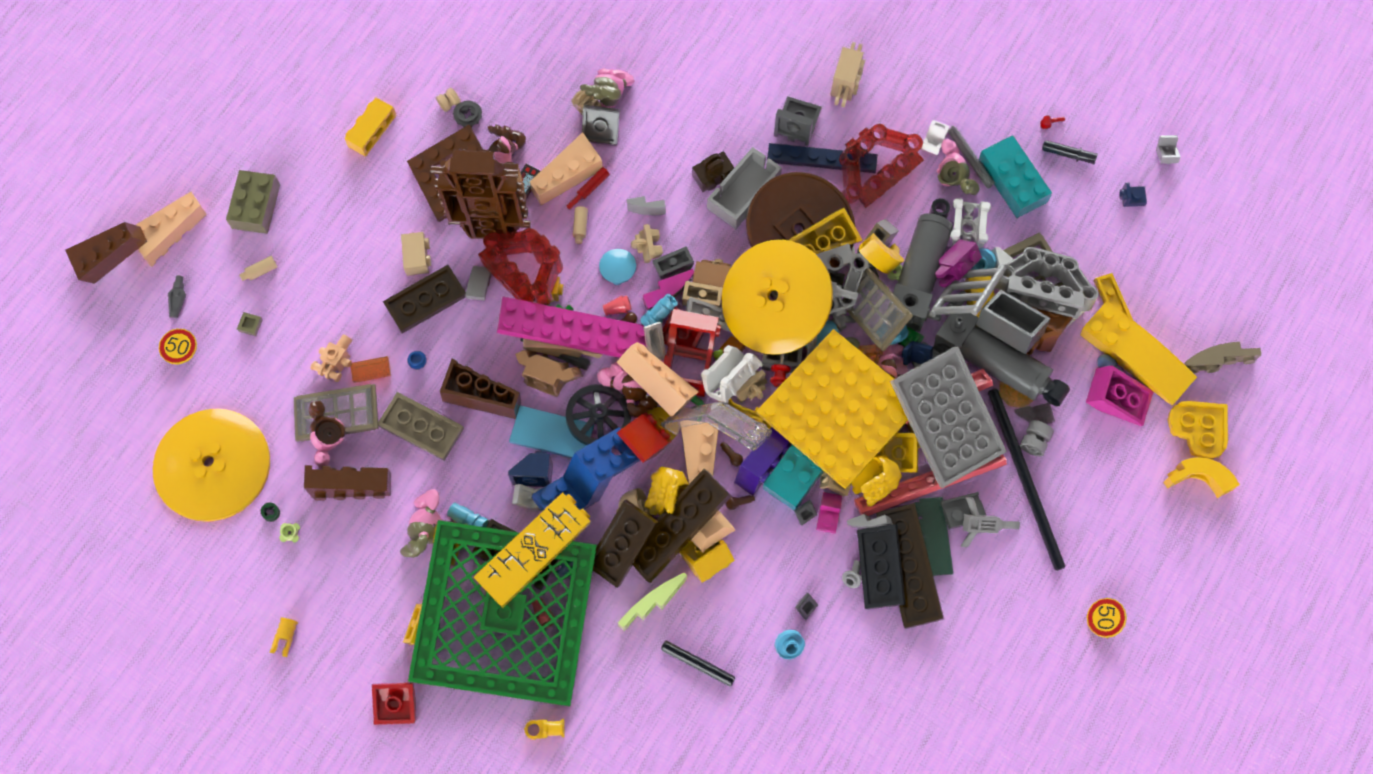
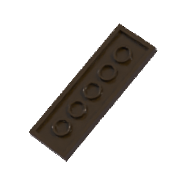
M703 469L676 498L673 514L667 513L665 510L656 519L658 521L657 526L633 564L634 568L647 582L651 583L732 497L708 470Z
M915 503L877 512V517L887 515L891 518L893 525L896 524L898 526L906 605L899 606L904 628L908 629L945 620Z

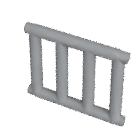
M1001 265L999 268L969 270L962 278L993 277L991 280L959 282L954 280L944 289L929 315L931 317L962 313L977 315L1000 281L1006 267ZM985 288L982 293L951 294L953 290ZM977 301L975 305L942 307L945 302Z

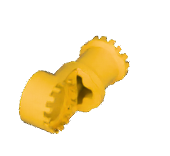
M547 719L531 720L525 725L524 731L530 740L559 735L565 737L564 719L560 721H547ZM533 724L538 725L540 728L539 733L535 736H531L528 733L529 726Z

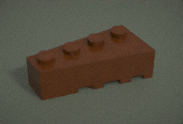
M123 222L67 248L65 251L78 280L95 284L143 246L147 240L140 226Z
M305 465L304 489L316 501H325L326 498L345 500L346 497L362 500L373 496L375 499H383L385 496H391V472L388 468L361 467L360 471H357L356 468L343 466L341 470L330 468V466H322V469H312V465Z

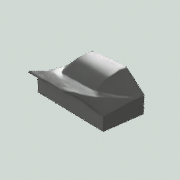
M686 246L652 260V263L659 277L666 279L691 270L694 260Z

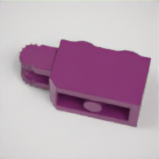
M959 239L939 259L940 268L935 272V275L938 279L941 278L939 281L940 287H947L954 280L959 281L982 258L977 243Z

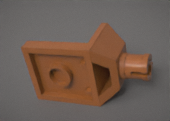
M1034 308L1051 319L1044 335L1026 354L1032 355L1035 349L1051 352L1059 336L1073 318Z

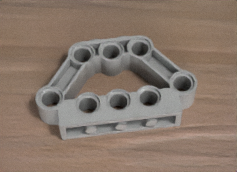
M846 244L816 254L822 260L829 273H838L842 267L849 266L843 289L857 292L862 274L869 265V261L861 253L852 254L850 245ZM837 260L839 267L832 268L829 261ZM854 260H861L863 267H855ZM772 291L770 296L776 300L778 294ZM841 296L834 297L832 301L833 309L829 316L836 314V317L847 314L846 310L851 309L857 300L851 299L850 304H845Z
M1034 247L1026 248L1023 254L1008 264H1001L1006 267V270L996 285L997 289L1003 290L1030 307L1078 319L1081 311L1092 309L1099 295L1097 289L1091 286L1080 270L1076 259ZM1034 271L1043 277L1054 276L1064 286L1058 287L1049 281L1038 282L1034 278L1024 275Z

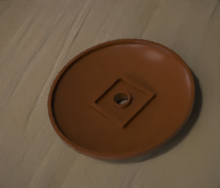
M805 172L785 173L766 182L751 200L746 217L747 237L752 248L757 244L770 240H789L799 234L794 229L795 225H800L804 231L842 208H845L855 226L854 215L844 195L826 179ZM837 260L829 261L832 268L839 267Z

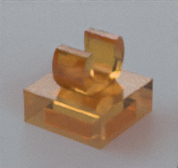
M876 344L858 346V349L868 358L873 357V362L878 364V355H883V351Z

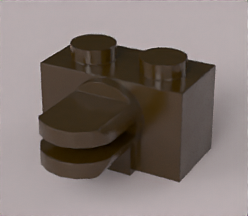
M722 151L712 154L702 160L701 163L693 166L692 176L702 192L710 191L723 182L734 169V166L725 152Z

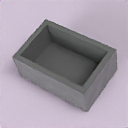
M1000 290L982 308L976 325L1026 354L1044 335L1051 318Z

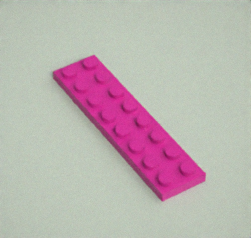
M502 297L497 333L619 358L630 346L637 342L646 347L643 325Z

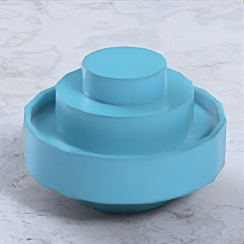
M979 248L982 258L971 270L995 268L997 261L993 252L986 248Z
M786 630L777 636L774 646L780 657L793 659L803 652L805 642L799 632Z

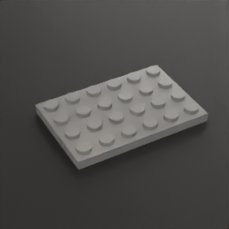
M958 346L890 381L940 488H944L1007 452Z

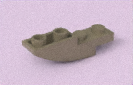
M1240 342L1219 344L1200 351L1184 364L1193 373H1198L1199 371L1214 373L1224 364L1232 365L1236 362H1243L1244 364L1255 363L1262 355L1261 348L1241 349Z

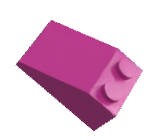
M1111 365L1096 368L1086 403L1101 412L1143 426L1153 391Z

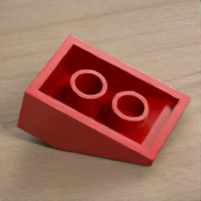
M651 413L640 415L617 432L619 437L642 463L656 457L672 442L669 432L659 427L657 424L658 420Z

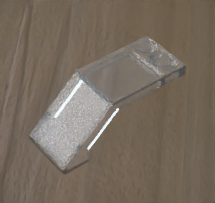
M724 401L683 408L674 416H669L661 423L662 427L675 435L679 434L681 427L709 423L753 451L761 446L772 433V430L767 428L765 424L757 422Z

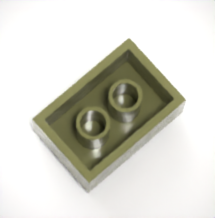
M239 170L226 221L232 229L268 234L280 188V183L274 174Z

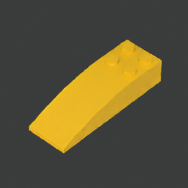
M1106 301L1082 328L1080 336L1101 352L1116 360L1119 366L1171 406L1175 404L1197 378L1169 349L1109 301Z

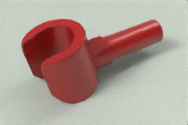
M1045 115L1040 121V126L1042 129L1051 128V123L1065 121V117L1051 118V116Z

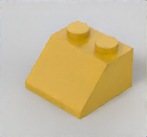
M722 539L707 548L703 553L690 540L679 552L694 575L702 583L711 579L713 575L727 568L729 564L735 561L727 544Z

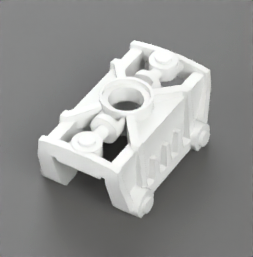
M956 198L953 201V208H955L954 230L950 232V237L953 239L952 246L962 237V240L970 242L972 238L977 243L978 248H983L984 244L988 241L986 225L987 212L991 209L990 203L981 201L979 204L964 202L963 199ZM962 207H964V211L967 214L964 216V219L962 218ZM974 208H978V217L973 220L971 213ZM964 225H970L972 227V231L965 232L962 227Z
M727 345L724 353L708 370L705 369L701 373L706 394L718 401L728 403L732 396L737 395L736 392L751 376L756 374L755 371L763 366L762 361L754 354L747 353L744 355L738 348Z

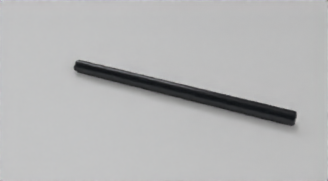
M996 388L989 390L988 396L1054 570H1062L1065 568L1063 558L999 390Z

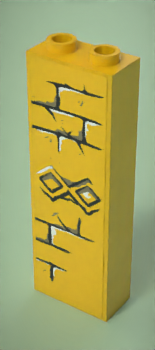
M562 492L474 576V579L502 608L591 524L589 520L591 516L583 508L579 510L575 506L577 502L571 495L568 494L566 496Z

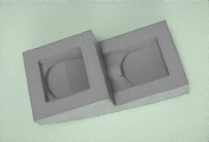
M645 196L627 199V209L630 212L642 215L666 214L664 200L646 203Z
M473 266L465 295L467 299L485 301L492 268Z
M863 514L846 521L848 525L858 529L893 525L891 518L887 515L871 520L869 516Z

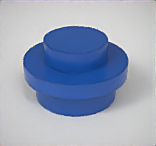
M414 351L409 354L407 362L412 369L418 370L426 365L427 358L423 352Z

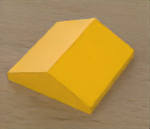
M896 433L880 453L888 455V459L896 462L901 473H918L919 442L915 434Z

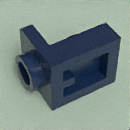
M1125 183L1123 188L1120 189L1119 198L1123 202V207L1146 206L1145 186L1130 187V183Z
M911 341L902 351L903 365L906 366L910 362L923 364L931 360L933 356V346Z

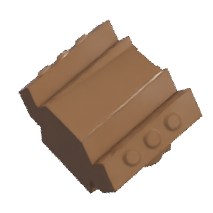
M522 350L515 354L519 364L525 366L522 376L525 378L524 383L529 387L554 397L559 396L561 389L566 383L583 377L579 367L570 368L568 362L556 361L549 358L547 354H537V352Z

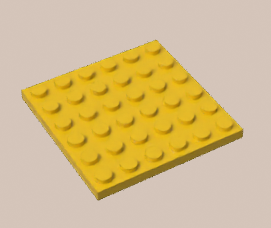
M834 329L756 411L757 415L845 490L908 421L890 383L894 378Z

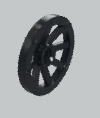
M601 384L589 385L579 389L570 398L566 408V424L570 433L585 445H589L604 436V423L612 430L618 428L608 416L624 417L621 429L631 422V415L627 410V402L623 394L614 388ZM593 393L595 404L593 405L584 400L583 397ZM599 393H603L611 397L604 404H602ZM615 401H617L622 407L623 411L611 410L608 408ZM576 403L589 410L573 414ZM589 418L588 422L579 431L574 420ZM593 424L597 425L598 439L586 436V433Z

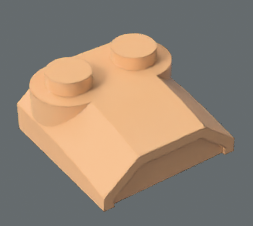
M718 510L691 540L703 553L707 548L731 532H734L735 529Z

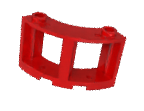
M673 309L667 341L668 349L667 355L664 358V364L672 370L674 355L706 361L704 370H708L712 363L716 337L720 336L721 326L718 325L719 317ZM679 328L710 333L708 350L677 345ZM682 378L698 391L696 396H705L703 381Z

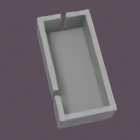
M752 147L720 184V189L717 187L708 197L707 209L734 229H737L745 220L754 195L766 182L781 175L782 167L768 159L765 169L766 156Z

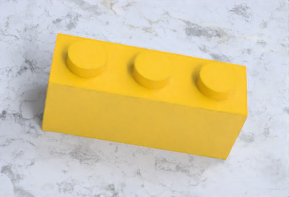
M375 97L372 102L368 103L364 113L357 118L352 129L347 131L344 138L347 146L366 157L397 116L394 107Z

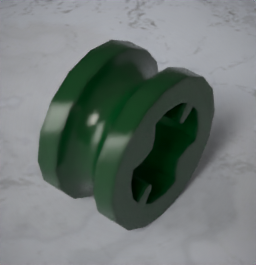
M269 502L261 507L260 514L266 521L273 522L279 518L280 509L274 503ZM272 508H274V509H273V511H274V514H273V515H272V514H269V515H268V514L266 513V511H267L268 509H269V510H272Z

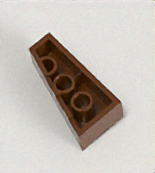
M451 359L440 389L442 402L516 419L522 403L520 392L500 382H495L489 379L488 376L481 375L473 371L472 368L463 366L458 361Z

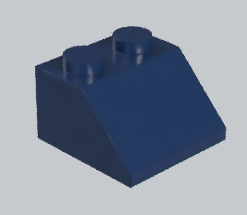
M545 451L529 453L508 471L512 485L521 484L524 486L545 487L552 483L553 463L550 454H547Z

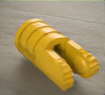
M280 617L277 633L274 636L269 653L274 654L277 651L279 640L282 639L286 641L282 650V656H288L293 640L292 637L294 636L296 625H298L297 621Z

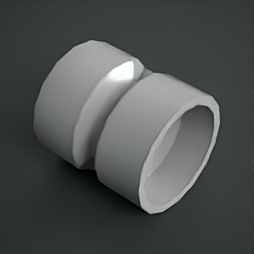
M1030 421L1026 430L1027 435H1024L1020 448L1031 455L1043 456L1048 446L1046 442H1049L1053 435V428L1040 421Z

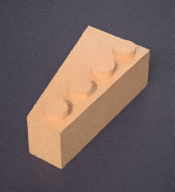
M583 132L530 181L531 191L540 205L545 204L595 175L603 167L602 159Z
M192 192L187 193L136 224L141 227L147 240L138 250L151 267L156 264L155 261L161 255L164 256L168 252V248L182 239L181 236L187 230L190 231L207 215Z
M638 342L630 346L617 361L671 417L683 409L698 393L695 388Z
M680 419L688 483L690 484L703 469L708 470L713 476L719 423Z

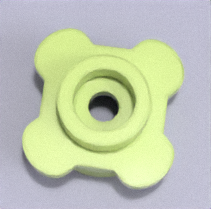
M283 523L280 526L281 535L279 539L281 542L292 541L295 543L299 540V524Z

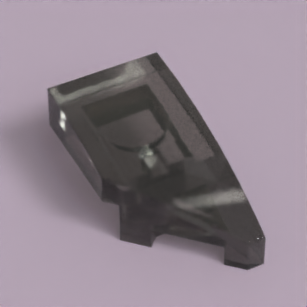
M1050 403L1034 407L1026 406L1014 410L1016 415L1029 423L1033 420L1046 424L1055 422Z

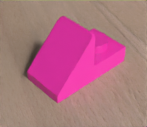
M823 492L816 530L836 533L842 495Z

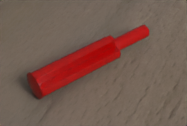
M602 167L577 191L578 195L566 205L567 209L570 210L581 199L585 200L610 176L608 170Z

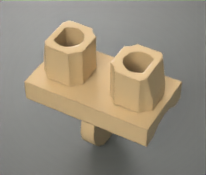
M644 224V229L635 235V240L631 242V247L637 249L638 253L643 254L644 263H650L652 258H660L663 250L661 245L653 246V242L659 240V230L650 229V224Z
M756 370V374L751 376L736 392L740 403L748 397L750 400L754 397L761 400L764 397L762 391L766 389L764 385L768 382L765 378L766 373L763 370Z

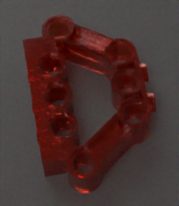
M876 124L870 129L867 127L858 134L860 136L858 139L852 138L845 144L847 148L839 156L843 172L844 189L842 194L848 203L853 204L859 200L867 208L921 164L924 159L918 151L923 146V140L918 134L909 135L888 129L883 124ZM874 132L879 133L880 138L875 137ZM909 142H912L915 148H911ZM861 143L866 144L867 149H863ZM875 145L903 152L892 159L890 164L883 166L877 172V175H873L866 180L863 187L861 186L859 160L861 156L867 155ZM847 153L851 154L854 160H850L847 157ZM897 160L903 163V167L898 165ZM884 171L890 174V178L884 175ZM870 182H874L877 188L871 187ZM849 190H854L856 196H852Z
M527 228L519 232L487 234L483 239L485 249L478 253L482 265L515 299L549 305L553 299L552 292L558 274L563 270L559 249L555 245L551 246L548 238L544 234L540 235L533 228ZM533 253L535 260L541 264L533 284H531L526 273L519 271L515 262L509 261L507 255Z

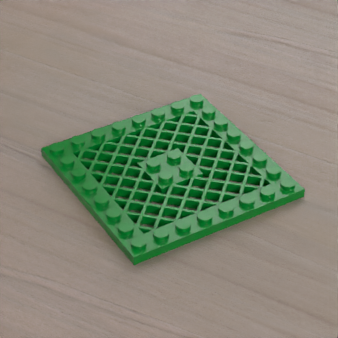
M438 520L408 682L570 707L597 545L572 541L555 558V560H560L553 566L549 563L547 571L541 575L539 573L537 578L526 585L502 608L487 591L486 596H484L479 589L482 586L480 584L477 585L472 576L478 573L495 557H492L487 549L501 551L519 533ZM455 544H459V545H460L459 547H457L456 549H454V545H455ZM467 546L478 547L480 549L472 554ZM465 548L470 556L460 562L455 554ZM485 551L490 559L480 565L475 557ZM453 556L458 565L450 570ZM473 559L478 568L468 573L463 565ZM566 561L573 562V568ZM564 563L569 572L560 578L555 569ZM461 567L467 576L457 582L452 573ZM552 571L558 580L548 586L543 577ZM571 575L570 586L568 589L563 580ZM450 577L454 585L447 589L448 578ZM469 579L474 588L465 594L459 585ZM541 580L546 589L537 595L531 586ZM561 583L566 592L557 598L551 589ZM458 588L463 596L453 602L448 593ZM529 588L535 597L526 603L527 595H522L521 593ZM478 591L483 599L473 605L468 596ZM549 591L555 600L545 606L540 597ZM568 595L565 609L560 600ZM446 596L451 605H449L443 610L444 600ZM466 599L471 608L461 614L456 605ZM535 600H538L543 609L533 614L528 606ZM484 603L483 613L481 617L476 608ZM557 603L563 612L554 618L548 609ZM454 608L459 616L449 622L444 614ZM526 608L531 617L525 622H523L524 612ZM474 611L479 620L469 625L464 617ZM546 612L551 620L544 626H541L536 617ZM565 615L563 628L561 629L556 620ZM442 616L447 625L439 630ZM462 619L468 628L458 634L452 625ZM534 620L540 629L530 635L524 626ZM481 623L480 630L487 631L480 637L473 631V628ZM554 623L560 632L550 638L544 629ZM450 628L455 637L446 643L440 634ZM521 629H523L528 637L518 644L513 635L520 636ZM470 631L476 640L466 646L460 637ZM542 631L548 640L538 647L533 637ZM493 632L507 635L498 641ZM490 634L496 643L486 649L481 640ZM561 635L560 646L558 649L554 644L553 640H555L557 637ZM439 637L443 646L435 651L437 638ZM511 637L516 646L506 652L501 643ZM458 639L464 648L454 654L449 645ZM531 640L536 649L526 655L521 646ZM479 643L484 652L474 657L469 648ZM551 643L556 652L549 658H546L541 649ZM496 646H499L504 655L495 661L489 652ZM446 648L452 657L442 663L437 654ZM519 649L524 658L515 664L509 655ZM466 651L472 660L462 666L457 657ZM539 652L545 661L535 667L529 658ZM487 654L492 664L482 669L477 660ZM558 655L555 670L549 661ZM507 657L512 667L503 673L497 663ZM434 658L437 660L439 665L433 664ZM455 660L460 668L448 667L446 665ZM527 660L533 669L523 676L518 666ZM475 663L480 671L467 670L466 668ZM547 663L553 673L543 679L538 669ZM495 666L500 674L487 673V671ZM515 669L521 678L506 675ZM535 672L541 681L526 678ZM554 676V682H553V683H552V682H546L547 680H549L551 677Z

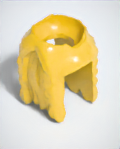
M882 453L877 454L852 482L854 494L862 492L863 497L867 500L868 507L875 505L893 490L897 489L902 477L896 462L891 461L887 458L888 455Z
M662 466L650 476L652 483L648 498L645 501V508L650 509V514L655 516L657 514L660 516L665 510L667 513L673 514L676 498L689 485L683 471Z

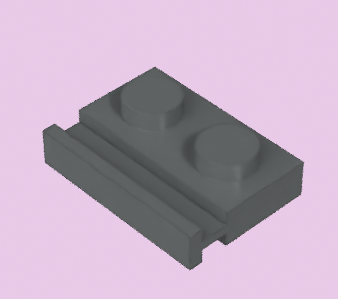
M978 492L940 502L949 530L962 527L964 514H971L966 497L974 498L979 515H986Z

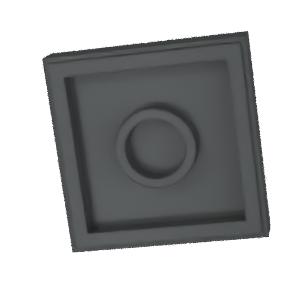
M584 105L582 132L590 142L617 145L620 109Z

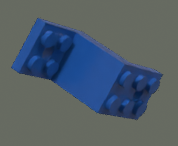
M620 427L575 452L561 478L532 494V500L541 511L547 508L562 492L566 496L569 494L577 502L575 506L579 510L582 508L585 510L600 501L614 476L641 461L617 434L621 430ZM617 449L621 455H615L611 450Z

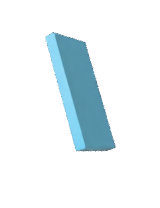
M520 405L509 439L510 443L572 458L575 452L587 446L579 442L570 433L565 416ZM574 420L579 431L587 423L581 420ZM594 424L586 433V436H592Z

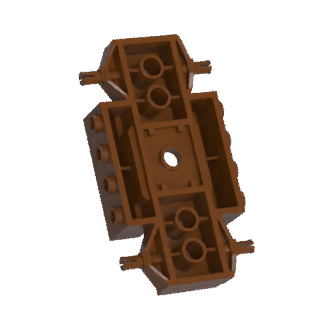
M469 149L454 150L453 157H450L448 160H441L440 166L431 165V174H439V178L435 179V190H438V198L441 199V207H444V215H447L448 224L460 225L469 238L512 240L519 228H531V220H524L528 219V207H526V194L519 164L513 162L500 163L495 159L494 152L489 150L470 151Z

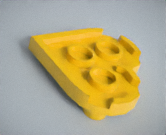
M1181 401L1170 410L1167 419L1170 432L1173 436L1187 440L1192 456L1215 459L1220 457L1226 450L1228 444V404Z

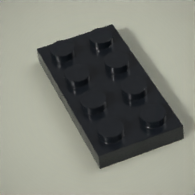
M894 524L857 530L865 609L906 605L898 526Z

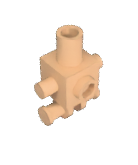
M343 334L336 345L329 342L326 348L321 347L319 354H321L320 359L323 363L320 365L314 361L310 369L317 371L321 376L325 375L327 379L332 378L339 382L342 374L335 371L341 372L345 366L348 368L351 366L352 361L349 360L350 355L346 350L353 340Z

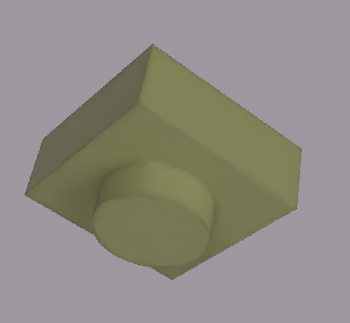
M243 312L237 330L238 332L257 336L263 319L260 316Z

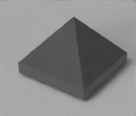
M811 500L794 510L801 526L817 516Z
M806 593L798 601L795 609L806 620L818 604L809 593Z

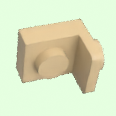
M822 473L819 488H828L843 497L848 496L851 484L845 490L827 473Z

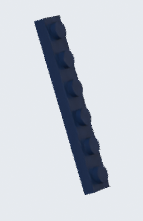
M769 143L767 160L771 159L777 164L876 173L878 154Z

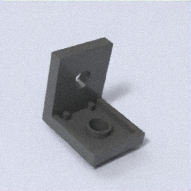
M787 96L783 110L778 109L776 113L774 136L777 137L778 134L788 137V141L795 142V139L805 142V146H808L822 106Z

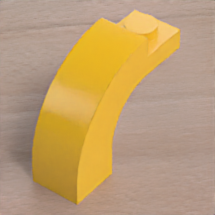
M874 233L859 245V252L875 268L885 274L891 273L904 262V259L899 254V247L895 243L888 248Z
M1202 457L1181 461L1175 470L1167 474L1168 478L1163 482L1168 489L1189 478L1200 479L1210 486L1217 498L1233 491L1240 485L1233 473L1224 465L1215 460Z

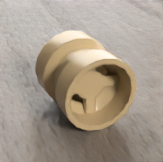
M451 87L446 90L445 94H440L436 97L438 104L444 112L449 111L453 105L457 106L461 102L457 93Z

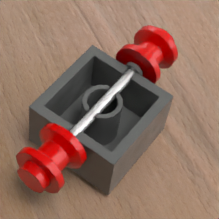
M803 347L786 354L770 355L763 353V366L761 370L775 372L774 376L770 378V383L774 387L778 388L787 379L786 374L792 373L801 364Z

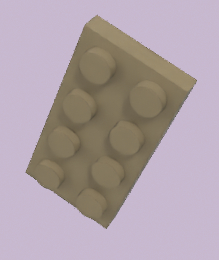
M399 392L395 394L378 422V426L443 461H445L464 430L462 425Z

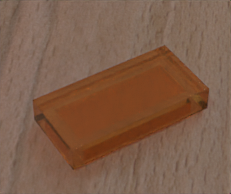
M385 356L351 363L353 382L392 376L389 357Z

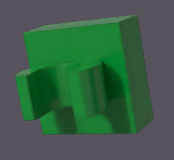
M908 327V336L899 342L898 345L905 347L911 341L921 343L924 336Z

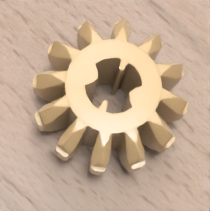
M581 90L571 100L573 106L581 115H583L584 105L602 107L593 95H586L585 91Z

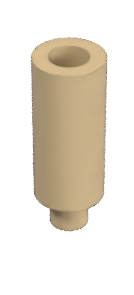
M582 206L576 207L574 213L573 237L576 244H582L583 239L586 238L588 209Z
M271 255L245 268V272L239 274L242 281L248 278L251 281L278 267Z

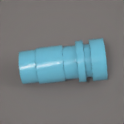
M666 294L652 309H649L640 318L642 325L645 327L657 322L662 324V320L677 306L676 299L670 294Z
M456 502L450 506L447 512L448 517L460 524L487 527L490 522L489 519L482 517L478 513L474 514L472 510Z

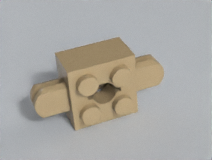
M852 42L850 49L842 47L830 96L836 97L834 103L836 106H838L840 98L843 99L841 107L844 108L847 100L851 101L852 95L857 94L865 60L862 59L864 52H861L863 44H859L858 49L854 50L855 42Z

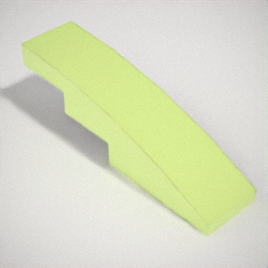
M682 573L649 592L618 622V626L625 631L637 616L644 621L655 606L663 610L685 583L687 575Z

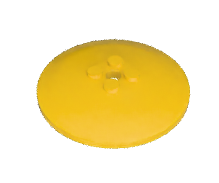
M788 240L766 241L748 249L730 268L722 289V311L728 328L746 347L770 355L790 353L810 343L824 327L831 312L833 301L831 278L822 260L807 247ZM777 291V299L771 301L769 298L770 293Z
M207 409L195 412L173 425L160 441L153 460L154 484L163 502L174 512L185 518L203 522L229 518L248 507L262 491L270 470L268 443L261 430L250 419L240 413L227 409ZM211 457L214 459L211 466L204 465L207 458Z

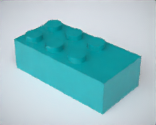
M1013 135L981 151L979 160L982 162V166L985 167L986 171H988L987 173L993 178L995 187L1016 218L1048 203L1052 195L1051 190Z
M792 444L764 482L763 489L792 510H795L824 471Z

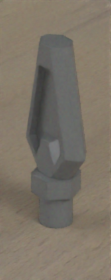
M180 275L176 276L173 288L168 292L169 317L175 319L178 318L186 297V293L183 290L184 277Z

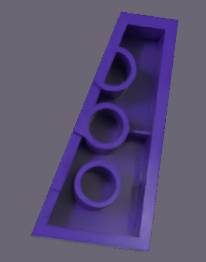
M771 427L740 465L734 483L749 494L754 495L762 483L770 476L771 471L778 465L782 456L791 447V443Z

